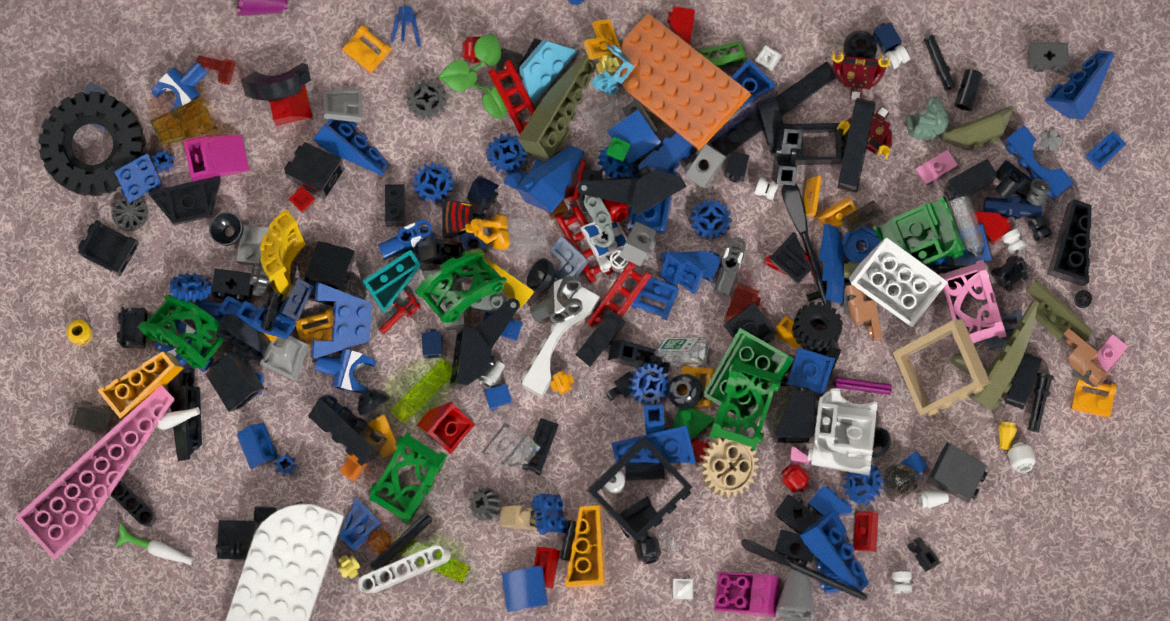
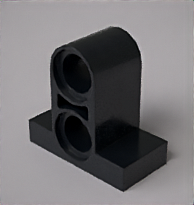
M1007 160L996 171V178L1001 181L996 187L1000 195L1010 198L1014 193H1017L1023 199L1031 190L1030 186L1033 179Z

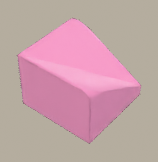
M791 446L790 462L808 465L810 463L808 460L809 450H798Z

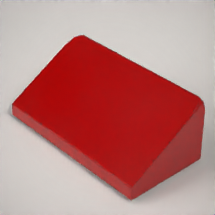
M581 160L577 170L572 173V181L570 185L566 186L565 199L578 200L579 192L577 185L583 180V170L586 167L583 160Z
M873 511L855 512L854 550L877 551L878 513Z
M537 547L534 567H543L545 587L553 589L560 551L554 548Z

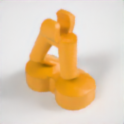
M496 214L491 220L475 218L470 222L471 224L465 225L466 232L474 233L475 236L486 244L492 242L494 249L503 251L510 245L509 232L506 231L508 229L506 215ZM483 227H490L492 235L487 236L483 232Z

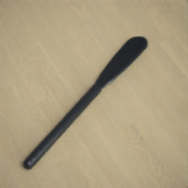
M797 184L784 185L781 190L782 197L790 218L802 238L823 305L829 304L831 307V302L825 300L826 287L824 281H822V275L808 235V222L800 189Z
M741 540V545L749 552L789 566L795 571L865 601L868 598V595L860 590L797 562H791L751 540Z

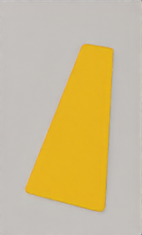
M484 257L501 277L507 279L502 291L510 299H517L520 303L519 309H521L533 295L534 291Z

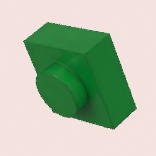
M613 136L606 154L624 161L631 143Z

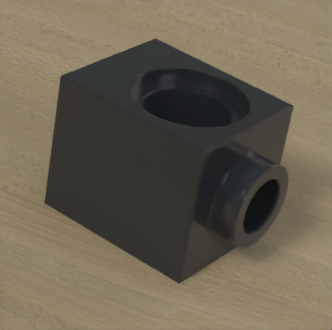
M731 151L725 175L726 178H729V181L734 183L744 181L749 155Z

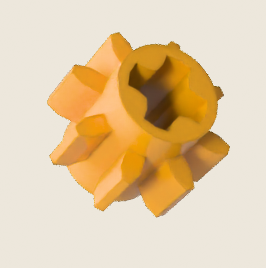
M561 371L552 376L553 381H551L550 386L553 392L558 390L561 395L573 389L571 385L574 384V379L571 373L566 375L565 371Z

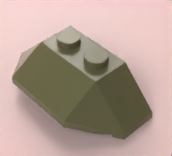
M1011 105L945 131L941 135V140L966 151L970 149L973 151L979 150L983 147V144L988 142L994 144L1001 140L1000 137H1002L1014 108Z

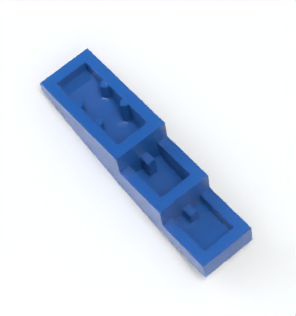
M824 224L819 262L824 263L822 281L828 282L825 300L842 304L844 256L839 228Z
M229 296L226 297L218 311V314L221 316L232 314L257 331L283 339H288L296 326V322L279 314L275 319L273 331H265L260 328L265 315L264 306L259 308L246 301L241 303Z

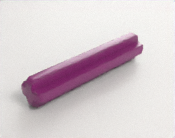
M836 377L835 379L836 388L890 395L892 391V385L887 383Z

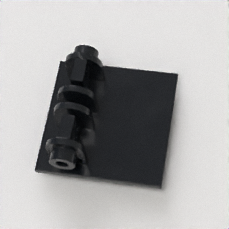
M219 520L218 544H216L217 559H247L256 531L254 521Z

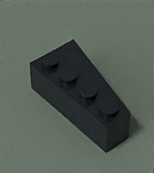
M1076 199L1067 203L1047 275L1080 286H1085L1089 283L1092 205Z
M326 394L320 397L308 415L324 432H330L332 439L336 443L343 444L346 447L345 451L350 456L354 454L358 458L357 463L361 466L376 458L387 441L379 430L371 428L364 419L355 416L351 409L340 405L337 399L331 395Z

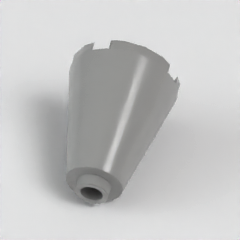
M793 569L789 571L776 608L775 615L777 618L780 619V616H783L784 621H807L809 618L813 621L815 619L809 576Z

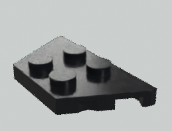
M215 176L148 193L175 226L212 216L221 177Z

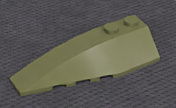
M584 55L552 87L536 108L518 138L524 150L543 163L560 152L570 134L568 127L570 122H574L577 116L574 113L577 104L581 105L582 90L583 88H588L595 70V65L591 59L589 60L588 55Z
M1035 300L1030 303L986 371L990 384L984 386L981 392L972 393L970 399L989 411L993 408L997 409L1002 401L1000 399L1002 393H1007L1012 386L1010 381L1023 358L1034 325L1038 302Z

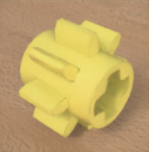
M605 55L598 59L599 63L596 64L598 74H603L605 70L615 74L616 69L620 65L617 57L612 59L611 55Z
M345 554L338 559L340 564L337 565V568L344 578L349 575L352 579L359 574L357 569L360 568V565L353 555L348 558Z

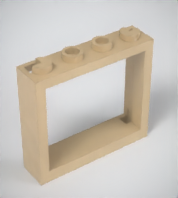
M963 319L953 320L893 352L920 416L928 414L930 417L938 414L939 409L950 408L954 406V401H963L969 398L970 393H979L984 389V386L990 384ZM953 333L973 382L929 404L909 356Z

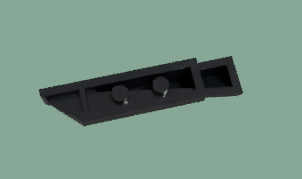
M183 368L168 383V392L175 399L170 405L171 412L190 410L196 407L200 409L199 415L193 416L173 427L178 461L190 460L191 454L202 445L200 387L193 386L195 369Z

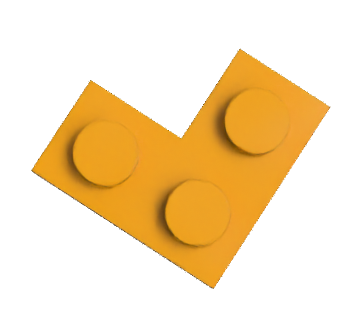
M611 20L593 22L592 26L597 38L586 39L583 42L589 60L599 59L605 55L616 57L617 55L606 47L607 44L610 46L616 45L621 49Z

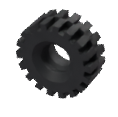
M810 302L809 307L807 304L803 305L802 309L798 310L792 326V335L794 338L797 337V344L802 343L801 347L803 349L808 347L810 348L809 351L812 352L816 349L817 353H821L822 349L826 352L829 351V348L835 347L842 332L843 321L840 320L841 315L839 313L835 314L836 309L834 307L829 309L830 305L822 306V302H818L817 305L814 302ZM812 322L821 323L825 327V329L821 331L815 330L814 328H812L810 324Z

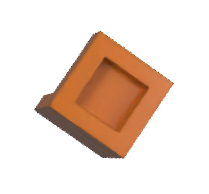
M348 454V460L339 471L352 482H355L368 463L361 466L357 463L358 458L354 454L352 456Z

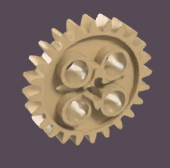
M722 437L721 439L714 438L715 443L708 442L709 449L703 448L706 455H700L704 459L703 462L698 463V465L703 466V469L699 471V473L704 474L701 481L706 482L705 487L711 488L710 492L716 493L719 496L729 497L731 495L736 497L737 492L743 494V488L749 489L747 483H754L751 477L758 475L754 472V469L759 468V466L754 465V462L758 461L759 458L753 457L757 451L750 450L752 447ZM731 448L732 452L728 455V450ZM718 461V467L715 469V463ZM742 462V463H743V467H742V469L740 470V469H739V466H740V463ZM729 475L730 479L728 483H726V478Z

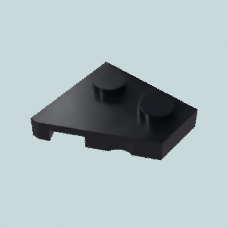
M795 232L769 258L774 265L796 284H799L811 271Z

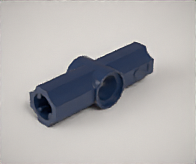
M985 197L983 212L999 213L1007 219L1008 217H1014V219H1020L1021 217L1035 219L1042 216L1043 205H1033L1019 197L1005 199Z

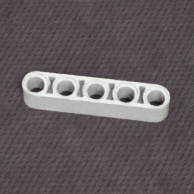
M435 545L362 576L359 579L358 587L364 593H377L445 564L450 559V551L444 546ZM438 550H441L442 557L438 560L436 553ZM421 557H423L425 560V563L422 567H420L419 560ZM403 565L407 566L406 574H403L401 571ZM386 572L390 574V579L387 582L384 580ZM371 579L373 585L371 589H368L367 582Z

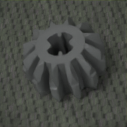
M479 488L478 492H473L474 497L469 499L472 502L469 506L472 510L471 514L482 521H489L493 517L498 516L497 510H501L499 504L502 502L499 499L500 494L491 488Z

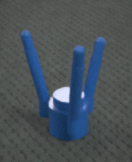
M398 7V14H395L391 42H394L399 23L402 24L401 41L404 42L406 25L412 21L417 46H421L416 24V14H413L412 7Z

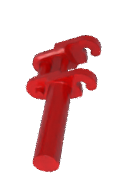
M405 290L404 293L410 298V302L405 307H400L396 302H393V305L398 310L378 329L383 335L405 312L407 317L413 318L412 314L417 309L421 310V304H417L416 299L408 291ZM413 303L415 306L408 312L406 309Z

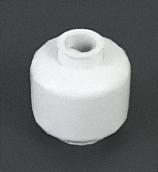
M1023 442L1015 443L1008 452L1012 469L1017 470L1019 473L1030 471L1036 462L1032 447Z
M621 471L614 476L616 479L612 478L610 482L602 487L604 492L612 495L622 491L625 485V477Z

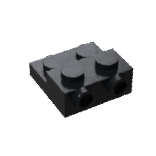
M754 302L723 324L733 339L739 328L766 343H770L775 338L774 335L777 334Z

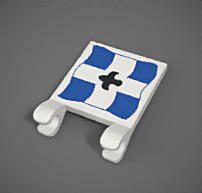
M595 222L580 228L603 273L609 271L611 263L606 257L610 256L614 251H623L628 240L618 222H612L615 240L609 247L605 248L599 247L594 243V239L601 243L608 240L607 233L597 226Z

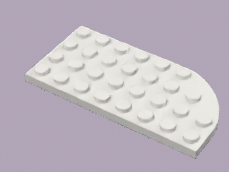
M302 503L282 508L268 517L254 535L226 621H309L345 515L320 505Z

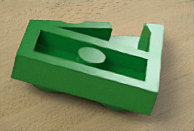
M678 408L670 429L687 425L690 439L692 440L714 422L715 418L691 408Z

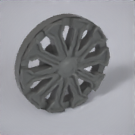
M124 196L113 206L112 217L115 224L122 230L135 231L146 223L148 208L140 198L135 199L131 205V202L129 203L126 196ZM121 206L124 210L117 209V207ZM134 220L137 222L136 226L133 224Z

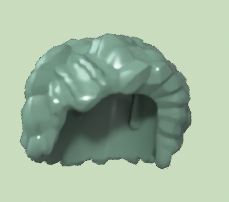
M937 96L929 98L927 109L924 111H920L919 114L916 113L914 116L907 115V130L911 137L929 140L935 138L936 135L942 134L947 129L949 123L948 115Z

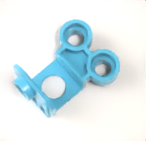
M607 44L606 47L624 62L615 74L605 70L603 74L595 76L592 85L597 90L604 91L607 95L613 96L619 89L617 82L622 84L635 65L628 60L619 47ZM627 68V72L620 76V72Z

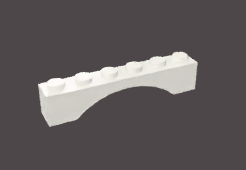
M583 287L572 297L582 301V311L562 323H553L550 328L551 335L548 339L545 338L540 345L541 352L539 355H534L530 363L532 365L529 372L525 371L521 378L522 387L543 398L552 381L550 373L551 358L557 342L572 325L590 317L600 301L598 295Z

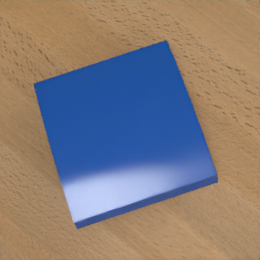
M639 110L607 131L611 138L615 136L631 143L625 156L629 164H632L661 144V141Z
M669 251L660 277L675 287L681 284L691 293L695 294L700 288L706 266L689 256Z
M542 566L502 573L507 612L548 605Z

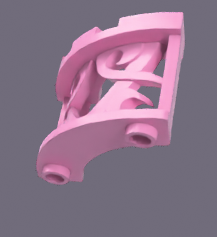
M984 260L976 261L974 265L944 274L943 272L939 273L947 281L961 277L964 282L963 287L958 282H954L957 285L955 290L950 289L947 282L940 292L944 291L952 319L957 320L956 316L965 321L966 328L970 329L969 335L973 343L998 336L999 339L1006 337ZM978 272L977 274L972 276L968 281L965 278V275ZM974 286L975 290L978 287H981L982 293L976 294L972 290V287ZM968 291L978 300H988V303L983 305L978 311L977 319L966 315L960 310ZM950 295L957 297L954 307ZM985 311L989 312L990 316L987 318L983 316L984 321H982V313ZM974 326H977V331L971 333L974 329Z

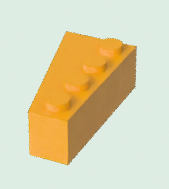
M161 352L144 362L140 367L132 369L123 377L115 379L111 384L97 391L118 417L124 419L160 385L165 387L184 367L173 354Z
M600 505L580 506L564 586L567 588L606 586L603 508Z

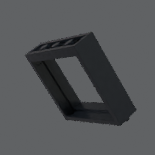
M642 436L586 491L632 540L637 542L638 540L643 541L649 535L647 531L652 526L656 528L663 521L662 517L666 513H672L677 508L676 503L680 499L684 501L691 494L689 490L693 487L649 440ZM646 447L683 488L643 527L635 532L605 501L598 491L636 454Z

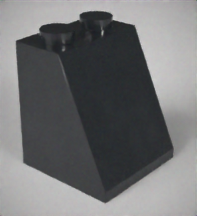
M304 142L302 146L300 145L296 149V156L293 161H289L285 166V176L325 200L345 170L340 158Z
M317 242L304 275V281L314 286L308 300L334 306V301L315 300L316 282L345 292L354 263L355 250L332 245L328 242Z
M798 388V391H794L775 432L773 443L813 442L815 437L814 391H810V388Z
M947 442L930 473L927 483L969 503L971 499L975 500L979 493L977 486L979 482H984L988 474L985 471L987 465Z

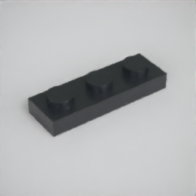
M610 310L575 355L591 367L626 324V321L613 310Z

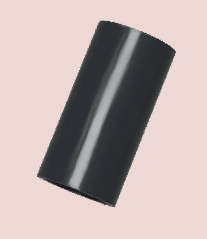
M973 69L965 70L960 85L961 88L955 100V107L966 111L973 110L983 78L981 72Z

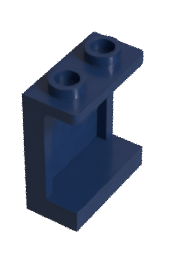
M295 278L293 282L291 281L292 285L288 294L280 302L278 309L280 315L292 321H298L314 287L299 278ZM269 295V297H268V299H267V301H266L264 307H267L268 302H269L270 295Z

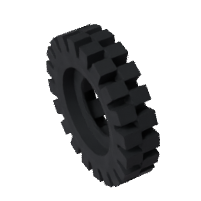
M90 91V94L81 92L74 94L75 97L73 98L66 97L60 101V106H54L50 110V117L48 120L44 119L41 126L43 133L39 134L38 143L41 144L39 153L40 158L45 163L46 171L58 184L76 194L102 196L104 193L110 194L117 191L120 183L114 171L145 154L143 152L145 137L142 135L143 129L131 109L108 94L103 95L100 92ZM88 124H98L105 127L113 140V148L109 157L96 165L82 163L75 157L72 150L74 134L78 129Z

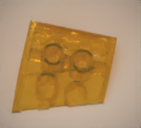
M202 97L150 121L162 147L220 134Z

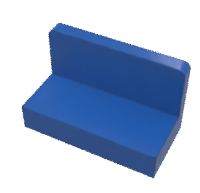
M264 423L249 425L237 434L250 469H254L261 463L270 462L278 458Z

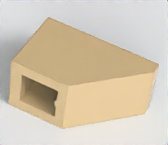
M517 505L501 507L499 526L511 529L537 530L536 522L541 520H535V517L542 515L534 514L535 510L532 508Z

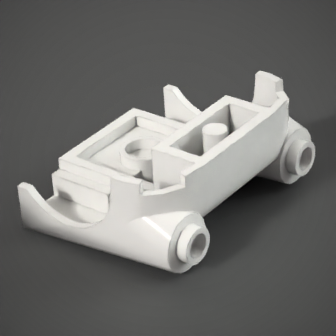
M837 388L830 389L829 392L819 397V400H815L814 412L818 413L813 449H809L808 460L812 461L811 465L870 475L878 402L868 404L849 402L841 396L840 389Z

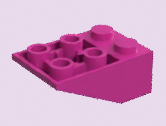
M242 135L202 137L183 142L192 181L250 171Z
M718 572L714 611L777 617L775 614L779 600L781 578L770 574Z

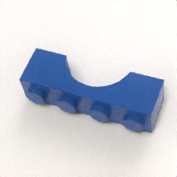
M1023 125L1006 139L1005 149L1010 155L1014 154L1017 157L1019 166L1030 172L1031 179H1042L1050 184V190L1046 197H1051L1055 200L1068 190L1074 182L1062 168L1046 169L1036 162L1033 156V145L1036 138Z

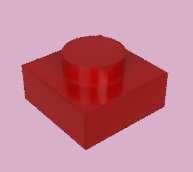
M303 186L288 199L301 213H304L316 201Z

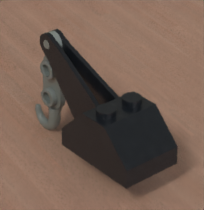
M646 165L638 170L639 174L633 177L581 180L577 185V189L580 194L585 196L584 205L595 224L608 235L606 242L601 243L594 239V243L599 247L605 248L609 247L615 240L611 216L601 199L630 204L637 216L686 188L687 186L680 173L654 165L651 167Z
M456 279L453 282L451 291H457V285L460 282H465V279ZM492 294L471 305L472 308L493 311V313L475 328L464 326L457 331L449 388L461 390L493 366L494 356H491V349L519 309L520 303L517 299L511 298L505 301L502 296Z

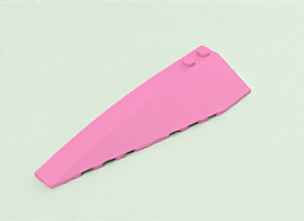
M162 385L15 517L54 560L84 534L158 425V420H161L175 400Z

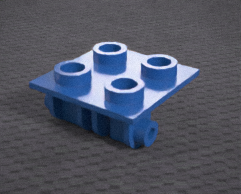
M148 153L114 171L121 186L120 190L126 196L129 203L162 185Z
M541 493L533 496L534 514L542 515L535 517V520H541L536 522L539 535L547 534V532L565 533L567 522L563 514L561 496Z

